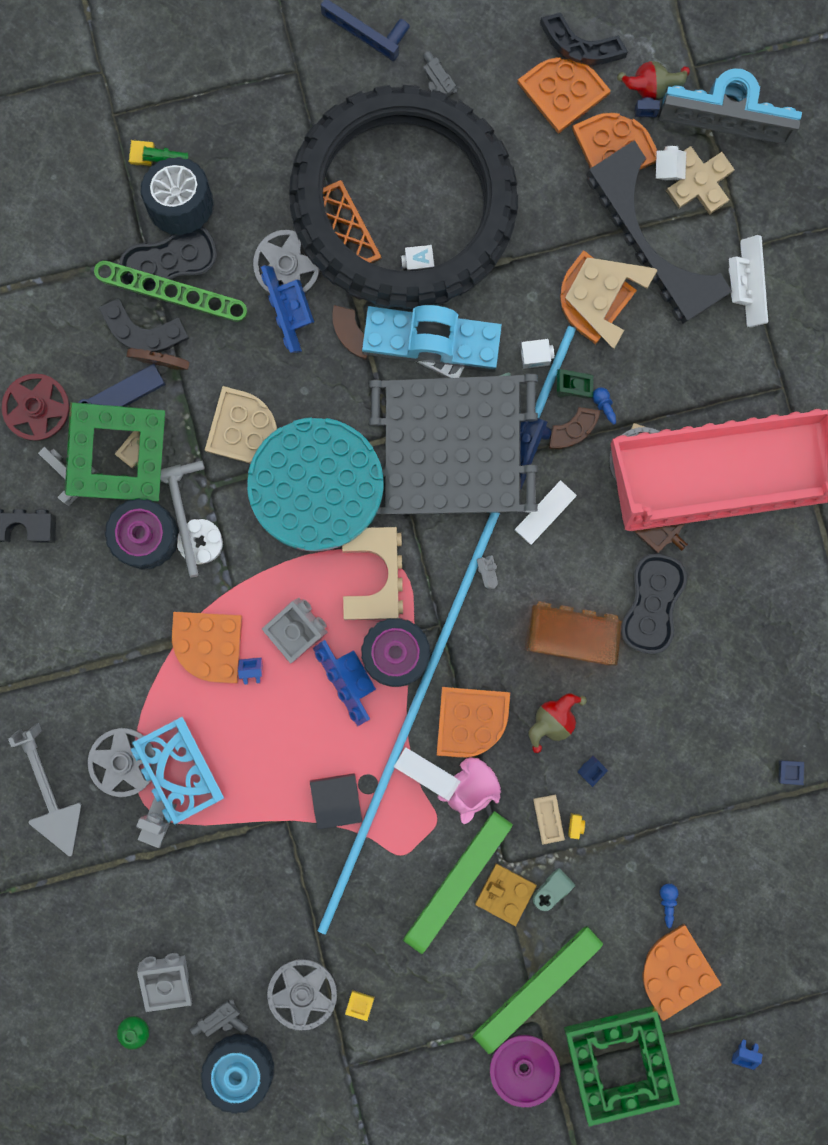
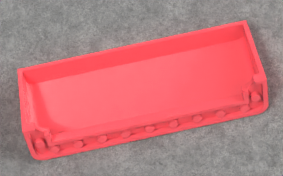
M814 409L806 413L792 412L784 416L771 415L762 419L753 417L740 422L731 420L724 424L714 425L709 423L696 428L687 426L674 431L665 429L659 433L652 434L643 432L637 436L630 437L621 435L611 442L622 518L625 530L627 531L828 503V410Z

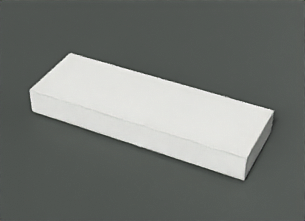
M560 480L538 504V512H531L518 525L515 531L532 545L577 495Z
M408 748L404 749L394 765L396 769L448 801L461 782Z

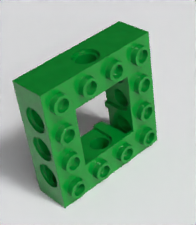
M70 402L65 495L129 500L141 498L143 500L159 501L165 410ZM94 428L140 431L139 439H137V444L139 445L138 462H135L137 477L123 474L121 476L105 475L103 473L91 474Z
M654 1006L564 1027L588 1126L680 1104L658 1013ZM637 1038L647 1080L603 1090V1084L597 1069L598 1063L592 1045L599 1049L608 1048V1045L623 1041L629 1043Z

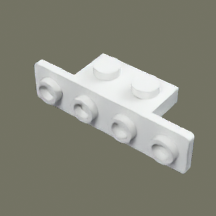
M760 235L741 240L742 258L737 256L729 258L732 303L745 305L748 327L768 323L763 248Z

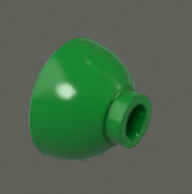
M132 1016L124 1019L117 1029V1039L126 1049L134 1050L142 1047L149 1037L148 1025L139 1017Z

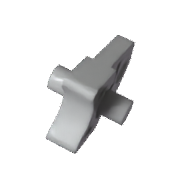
M493 556L478 558V572L482 574L485 587L494 589L498 585V580L495 572L497 565L494 563Z

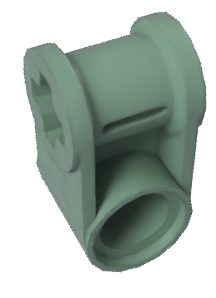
M558 868L535 891L532 898L533 903L538 909L548 911L574 888L575 884ZM541 894L543 896L549 895L547 897L548 904L541 903L539 905L541 901L539 896Z

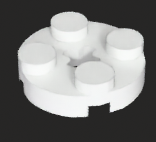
M194 519L189 521L187 526L196 564H204L215 560L223 548L220 530L208 520ZM179 532L177 539V548L180 551L181 555L185 558L181 536ZM204 536L206 545H201L197 548L194 541L195 538Z

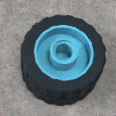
M233 1034L232 1036L224 1037L214 1045L202 1066L201 1086L206 1098L210 1100L213 1106L221 1109V1111L231 1112L232 1114L248 1112V1110L257 1107L269 1091L274 1076L272 1054L264 1043L248 1034Z

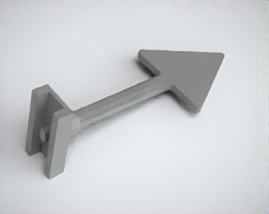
M37 723L28 731L17 730L8 738L11 747L22 745L24 753H27L49 811L47 814L31 819L29 824L65 854L72 856L81 803L78 802L61 809L58 808L36 750L38 747L35 738L42 732L40 724Z

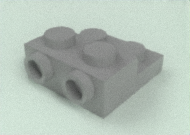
M300 598L293 600L262 628L290 664L328 633L325 629V621L320 617H315L311 612L312 607L309 602Z
M171 953L165 959L156 960L155 957L150 956L139 962L137 974L146 1012L192 1005L188 982L189 973L185 956Z

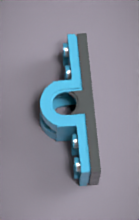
M730 69L715 79L709 94L703 90H685L682 86L668 87L661 104L658 120L788 145L799 130L802 112L796 111L792 107H774L771 103L758 104L760 86L756 78L746 70ZM727 96L735 98L737 102L730 100Z
M434 305L417 306L413 308V312L368 306L362 354L495 372L502 324L459 319L455 311Z

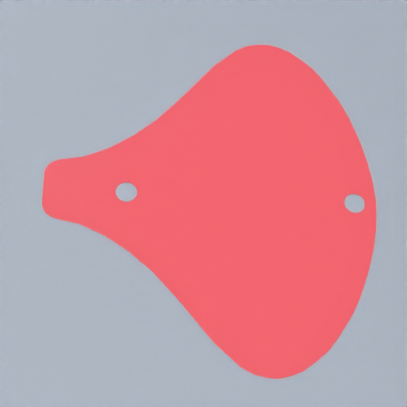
M342 549L297 557L258 573L238 584L201 612L242 616L239 660L262 657V677L258 684L256 683V678L253 677L248 678V684L245 685L243 679H239V675L238 683L209 682L199 679L190 674L180 664L172 648L148 693L141 711L137 732L146 736L183 717L224 799L177 824L207 826L263 821L316 823L310 780L355 773L357 788L359 779L366 774L376 777L379 783L407 716L408 685L401 687L386 686L374 680L367 672L376 690L359 699L370 720L357 727L356 723L351 720L344 702L339 699L335 686L327 678L323 665L316 659L313 648L325 640L336 660L354 650L364 667L361 658L363 639L371 627L386 619L344 620L343 596H370L378 593L385 586L388 579V567L381 557L373 553H343ZM398 569V578H402L403 591H398V600H403V614H399V618L414 623V598L411 583L404 570ZM300 598L309 602L312 607L311 612L315 617H320L325 621V629L328 633L290 664L262 628L293 600ZM175 727L158 737L167 744L178 733V730ZM408 737L401 751V754L405 748H408L410 750ZM151 742L153 748H157L161 752L163 751L164 747L161 744ZM175 747L172 750L176 755L180 757H183L186 754V749L184 747H180L178 749V752L176 751ZM169 755L163 778L173 784L186 787V775L195 765L194 761L180 762ZM143 764L139 766L140 769L145 768ZM394 768L366 836L395 855L401 856L410 853L437 824L435 809L423 792L419 782ZM194 774L191 776V787H195L193 781L195 783L200 781L199 775ZM152 781L142 791L138 792L142 802L149 810L154 800L151 790L155 787ZM161 787L166 799H168L172 792ZM358 788L363 821L374 793L364 794ZM211 794L193 795L194 808L212 799ZM184 795L182 805L179 799L173 800L172 803L177 804L176 811L183 812L187 810L190 803L188 795ZM362 822L336 827L358 833Z

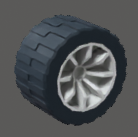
M171 157L157 162L154 166L152 165L143 176L140 191L141 197L152 223L161 231H165L168 234H189L201 228L209 220L214 206L213 196L206 174L197 163L182 157Z

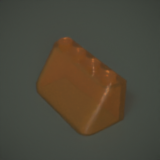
M538 602L537 605H532L524 650L617 666L622 621L618 620V616L613 614H605L604 617L595 616V611L582 610V613L573 612L572 607L560 606V609L551 608L550 603Z

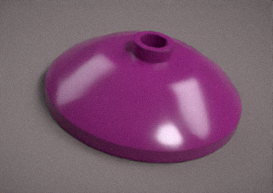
M519 1035L504 1041L496 1049L490 1063V1077L495 1091L503 1100L518 1107H533L546 1101L555 1091L559 1082L560 1066L555 1052L545 1041L530 1035ZM521 1064L528 1065L525 1071L520 1070L519 1067Z

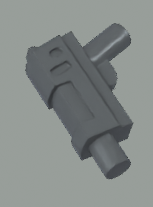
M430 51L426 52L423 58L427 65L423 67V70L431 80L428 84L429 90L431 92L432 89L448 94V97L451 94L457 93V85L450 75L445 72L437 57L434 58Z
M228 999L215 1008V1011L197 1021L198 1024L192 1027L190 1032L194 1037L201 1032H204L208 1037L221 1027L225 1031L234 1027L244 1034L248 1026L237 1018L241 1012L235 1006L234 1000Z

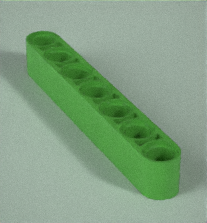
M101 261L94 268L95 276L102 283L234 322L244 320L247 315L246 305L234 298L109 261ZM103 267H110L112 270L108 278L100 276V270ZM131 273L134 276L133 282L128 285L123 284V275ZM149 279L154 280L156 283V287L152 291L144 289V283ZM169 286H174L178 289L175 297L170 298L166 296L165 291ZM192 292L200 296L196 304H190L187 301L188 295ZM212 299L221 301L222 305L219 310L215 311L209 308V302ZM235 305L243 308V314L239 317H234L230 313L231 308Z
M492 812L404 937L403 941L420 954L424 953L513 826L511 822L497 812Z
M588 926L582 928L485 1021L472 1037L488 1054L494 1052L602 947L603 942Z

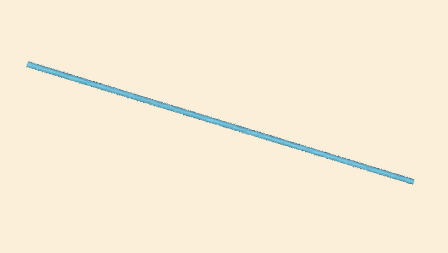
M568 326L535 404V413H538V418H540L557 377V369H560L576 331L571 326ZM490 513L318 928V932L326 934L394 771V765L399 759L478 568L477 559L482 558L500 513Z

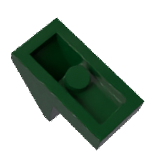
M557 369V396L559 398L565 396L592 398L594 375Z

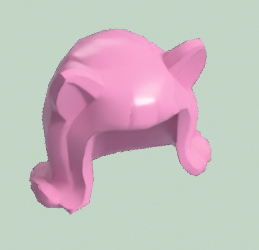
M473 757L466 758L460 764L463 770L454 775L461 782L450 800L448 801L438 795L440 801H447L452 809L460 813V819L463 824L470 822L474 814L484 809L491 800L499 803L501 793L500 784L492 769L483 761Z

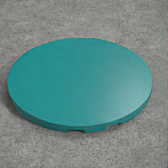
M303 418L278 428L262 442L254 454L249 467L247 491L250 505L257 520L272 537L292 548L305 551H325L338 548L354 540L373 521L383 496V473L380 461L372 445L357 430L345 423L329 418Z

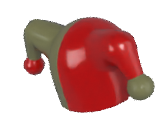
M649 61L638 68L635 76L629 77L621 72L618 74L617 80L623 82L629 89L638 91L642 98L661 100L664 98L668 87L682 86L686 83L690 69L684 66L679 73H669L663 64L657 61Z
M568 693L557 701H548L539 707L535 717L536 723L528 732L534 753L541 752L542 746L539 742L543 736L553 741H561L572 734L575 729L576 720L570 709L576 703L581 706L585 705L587 702L586 697H578Z

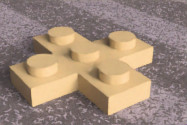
M690 146L684 150L686 152L685 179L679 180L667 188L666 192L678 209L697 197L710 215L728 203L729 199L718 185V182L733 173L735 169L722 152L703 164Z

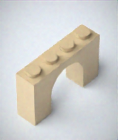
M397 527L367 528L354 540L342 546L343 553L376 554L384 560L388 567L387 582L378 593L370 596H343L344 620L397 619L399 614H403V600H398V591H403L402 578H398V569H402V555H397V546H402L401 533H397Z

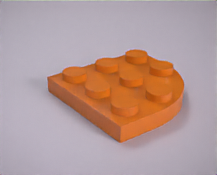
M561 57L549 59L538 64L517 81V84L558 134L606 98L611 92L590 66L572 60L561 59Z
M604 113L572 126V130L590 169L634 140L646 157V161L640 166L639 170L656 163V146L648 131L635 119L631 120L620 116L618 113Z
M583 250L564 277L560 301L568 322L579 333L596 345L601 335L594 330L565 298L587 257L593 258ZM624 282L604 320L613 323L637 290L627 282Z
M173 612L172 645L180 664L190 674L205 681L238 683L242 616Z
M442 687L437 755L472 757L490 749L505 731L509 715L510 693Z
M684 924L660 938L651 947L646 956L643 984L649 1000L657 1010L662 1021L721 986V983Z

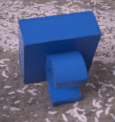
M262 657L239 660L238 675L239 679H243L245 685L248 684V678L253 677L256 678L257 684L260 683L263 668Z
M743 1040L739 1044L738 1050L732 1056V1063L754 1070L761 1064L762 1054L757 1053L759 1049L758 1044L755 1043L751 1050H747L745 1046L746 1040Z

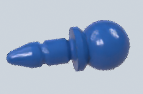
M603 387L595 389L592 397L594 403L597 404L599 410L604 411L607 419L615 425L616 415L611 407L613 401L610 399L609 391Z
M665 884L660 889V896L663 899L661 905L665 906L666 925L668 928H671L674 921L673 906L677 905L678 889L673 884Z

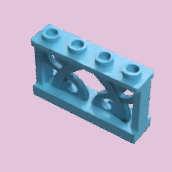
M183 717L132 742L134 747L130 750L136 761L141 759L145 767L141 771L147 782L152 781L155 788L151 791L156 801L162 800L166 808L162 812L168 823L172 821L175 825L224 799ZM175 727L178 730V733L167 744L158 737ZM149 742H158L164 749L161 752L157 748H152L156 754L153 758H150L145 753V747ZM175 747L176 751L178 752V749L180 747H184L186 749V754L183 757H180L176 755L172 750ZM169 755L180 762L194 761L195 765L186 775V787L173 784L163 778ZM158 763L156 777L149 764ZM194 774L199 775L200 781L198 783L193 781L195 787H191V776ZM161 787L172 792L168 799H166ZM211 794L212 799L194 808L193 795ZM184 795H188L190 803L187 810L183 812L176 811L172 805L173 800L179 799L182 805Z

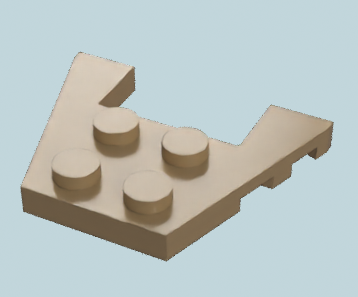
M587 257L565 298L594 330L601 335L609 346L615 349L624 330L604 320L626 279L648 289L657 269Z

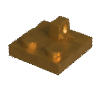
M496 863L475 905L516 926L537 885Z

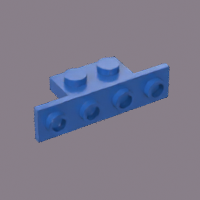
M264 265L261 267L263 272L261 277L270 292L269 301L275 307L277 324L283 330L285 336L283 338L284 345L290 353H299L302 350L295 330L314 323L300 280H294L279 286L273 266Z
M325 640L320 642L313 648L315 657L323 665L327 678L335 686L339 699L344 702L351 720L358 727L370 720L359 699L375 691L376 688L354 650L336 660Z

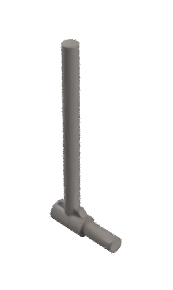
M203 461L161 469L160 477L161 482L169 484L190 578L197 577L199 574L178 481L181 480L184 474L205 469Z

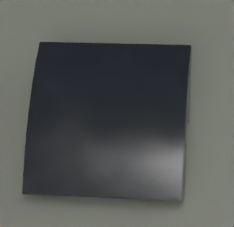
M355 773L310 780L317 829L363 822Z

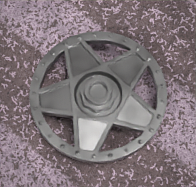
M280 230L273 232L258 245L254 255L253 267L258 282L266 291L269 292L260 275L258 264L261 252L270 264L268 266H273L278 281L282 280L284 284H287L294 280H300V274L314 271L311 280L303 287L304 293L314 285L320 270L316 265L312 264L308 256L301 255V242L297 238L295 231ZM290 235L282 248L269 243L270 240L278 236Z
M128 728L113 729L101 735L91 747L88 756V770L94 784L103 792L116 797L134 795L142 791L151 782V780L148 782L145 780L139 767L143 763L141 759L135 760L130 750L131 745L127 734H131L140 739L144 735ZM114 735L111 750H97L103 740ZM149 742L145 747V753L148 757L153 758L156 753L152 749L151 742ZM93 762L106 769L102 783L95 774ZM157 763L151 764V769L154 774L156 771ZM123 780L136 788L126 792L113 791Z
M308 959L293 960L281 966L273 975L268 986V1004L274 1017L284 1026L294 1030L313 1029L324 1023L332 1014L337 1000L336 984L330 972L321 964ZM307 965L316 969L303 976L294 966ZM282 973L286 988L273 994L275 982ZM325 978L328 979L331 987L332 1000L319 991ZM276 1008H291L293 1023L283 1018ZM311 1010L326 1012L317 1021L306 1024Z

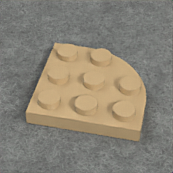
M223 386L205 451L251 464L253 456L262 442L277 430V425L271 411L256 396Z

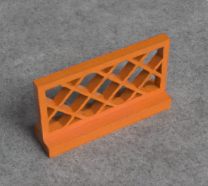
M342 180L324 187L323 195L327 193L326 197L323 196L324 206H326L327 202L339 206L336 216L326 213L329 219L334 220L333 230L336 222L349 226L346 235L335 232L337 236L344 240L345 245L347 241L358 244L359 248L356 255H359L361 246L371 249L374 256L368 259L361 257L362 259L370 263L380 260L381 255ZM339 188L343 195L341 202L328 198L330 192ZM341 208L351 211L353 214L351 221L338 217ZM351 227L361 230L363 234L361 241L349 237Z

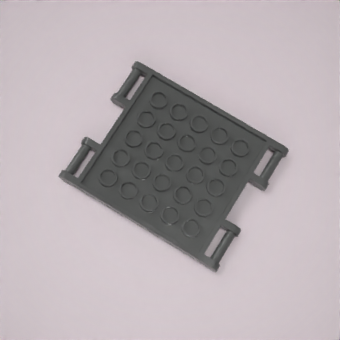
M538 375L369 381V388L371 389V418H369V426H386V469H382L383 477H386L385 507H379L376 515L538 512V504H536V473H538V466H521V422L538 421V413H535V383L538 382ZM521 384H526V413L521 414ZM380 389H386V418H380ZM521 474H526V504H521Z

